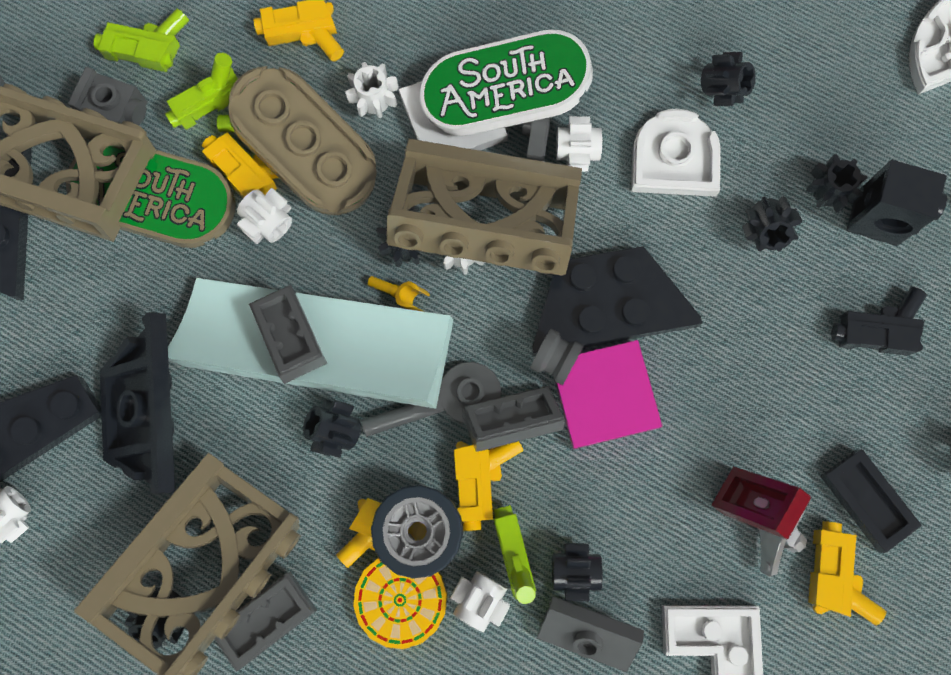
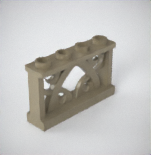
M6 83L3 87L0 86V118L6 113L20 117V121L13 126L7 125L4 120L2 122V128L8 137L0 140V205L114 242L121 228L118 222L149 160L153 159L156 153V149L147 137V132L139 125L129 121H122L120 124L107 120L104 116L91 109L83 108L82 111L69 108L50 96H43L40 99L28 95L20 88ZM65 138L74 153L78 169H66L55 172L44 179L39 186L33 185L32 167L21 152L47 141ZM84 138L89 139L91 141L87 144ZM111 146L126 151L119 167L110 171H97V166H108L117 159L115 155H103L106 147ZM10 159L15 160L19 165V171L13 177L4 175L7 169L14 168L8 162ZM67 181H79V184L68 182L71 186V191L68 194L58 193L60 184ZM99 183H111L100 206H98Z
M409 138L405 149V159L391 208L387 215V244L406 250H417L446 255L452 258H463L492 263L498 266H509L563 276L566 274L572 252L582 168ZM413 184L428 187V191L411 193ZM477 195L498 198L505 208L514 213L501 220L483 224L473 220L456 203L471 200ZM434 203L424 206L420 212L408 211L418 204ZM548 207L562 209V220L546 212ZM538 222L549 226L556 236L545 234L543 227Z
M207 453L73 612L156 674L197 675L208 660V656L204 654L205 650L216 636L222 640L229 634L240 618V614L236 612L238 607L248 595L255 598L261 592L271 577V573L267 571L278 555L283 559L286 558L301 537L297 533L299 518L226 468L213 455ZM222 484L248 504L239 507L228 515L215 490ZM260 515L270 522L272 530L269 539L261 546L255 547L248 543V537L251 533L258 531L259 528L246 526L235 533L233 525L244 517ZM195 518L202 521L201 530L205 529L211 521L215 525L212 529L199 536L192 537L186 533L187 524ZM219 537L222 554L220 586L197 595L169 598L173 588L174 575L171 564L164 555L166 549L171 544L181 548H198L211 543ZM239 557L252 561L240 578ZM150 571H159L162 574V585L156 598L150 597L156 588L155 584L151 587L142 585V578ZM117 608L133 614L147 616L141 629L139 642L108 620ZM215 609L201 626L195 614ZM158 618H167L164 630L170 642L174 630L181 627L188 630V641L180 652L173 655H162L155 650L152 634Z

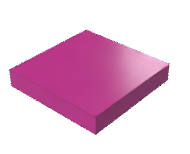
M638 340L579 354L563 386L556 383L573 449L663 427Z

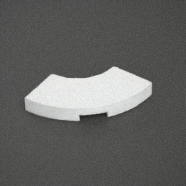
M939 0L923 17L913 35L909 52V66L918 94L951 82V0Z

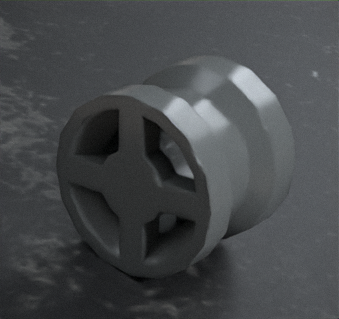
M551 328L540 346L530 369L537 373L545 371L553 375L554 382L563 386L584 345L577 341L569 343L561 339L560 333Z

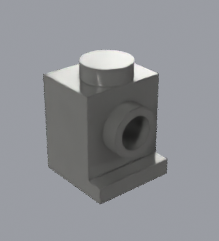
M85 67L68 105L72 109L82 111L83 108L94 110L107 120L120 124L122 121H129L140 125L144 120L148 101L136 86L98 74L94 69Z

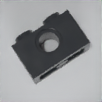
M891 159L859 189L864 196L853 204L846 231L898 246L913 234H918L923 227L933 220L936 221L940 218L947 204V194L943 193L947 175Z

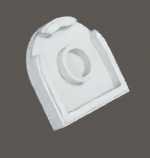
M667 109L657 113L656 116L649 119L639 129L634 140L631 192L716 197L720 192V142L716 132L712 131L705 122L699 119V115L689 110Z

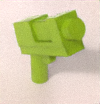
M176 8L160 26L148 23L144 25L143 30L108 22L103 34L97 33L93 41L94 48L99 50L106 60L118 62V59L138 63L144 68L167 72L168 68L173 66V59L180 47L175 35L189 22V19L182 11Z
M217 53L215 55L210 77L201 80L198 84L167 100L171 110L166 112L165 115L174 128L182 124L185 130L197 124L196 120L217 109L220 111L228 107L231 89L238 80V77L231 68L232 58L228 54Z
M511 505L494 509L495 519L493 521L513 597L522 604H529L535 599L536 588L517 516L513 514Z

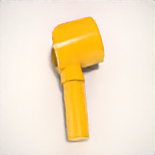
M370 276L367 283L368 286L395 297L397 304L405 309L422 311L413 306V299L418 294L430 296L429 292L409 281L397 285Z

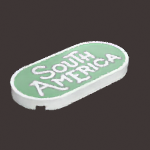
M543 30L456 51L440 58L425 74L420 88L421 106L428 119L434 125L454 136H467L561 115L571 110L580 102L579 98L584 94L585 90L586 92L588 91L592 83L593 69L590 55L581 40L561 30Z

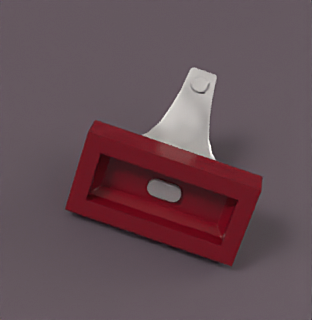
M733 466L711 506L723 515L758 528L761 540V573L768 576L778 573L784 547L793 553L801 552L806 547L807 539L798 530L797 526L804 515V510L811 496L800 487Z

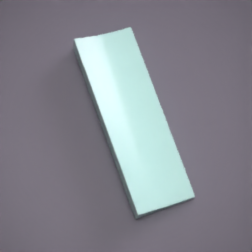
M196 278L183 319L168 346V359L185 367L283 383L278 376L249 306L250 303L278 290ZM296 293L327 364L286 384L436 409L453 326V318L450 315Z

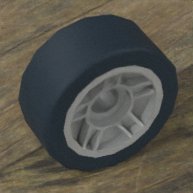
M422 485L402 487L388 495L375 512L371 526L373 548L380 561L395 574L412 579L430 577L446 568L458 553L463 537L461 515L453 501L439 490ZM415 522H422L427 529L426 536L420 541H415L411 534L408 533L409 527Z

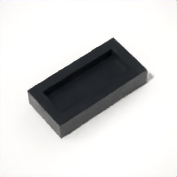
M863 449L853 451L820 476L878 553H887L922 526Z

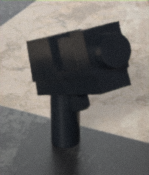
M910 287L898 308L883 307L880 310V315L847 311L841 315V323H834L831 331L832 340L839 341V348L854 349L856 347L878 349L880 353L905 356L920 352L923 349L920 340L925 320L913 318L927 297V294L917 287Z

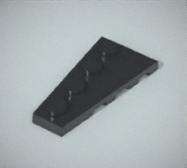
M75 375L0 402V482L101 417V406L84 378Z

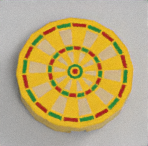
M377 558L364 569L355 586L353 607L358 624L370 639L387 648L406 649L422 644L437 631L446 613L448 593L443 577L439 572L430 577L412 579L395 574Z

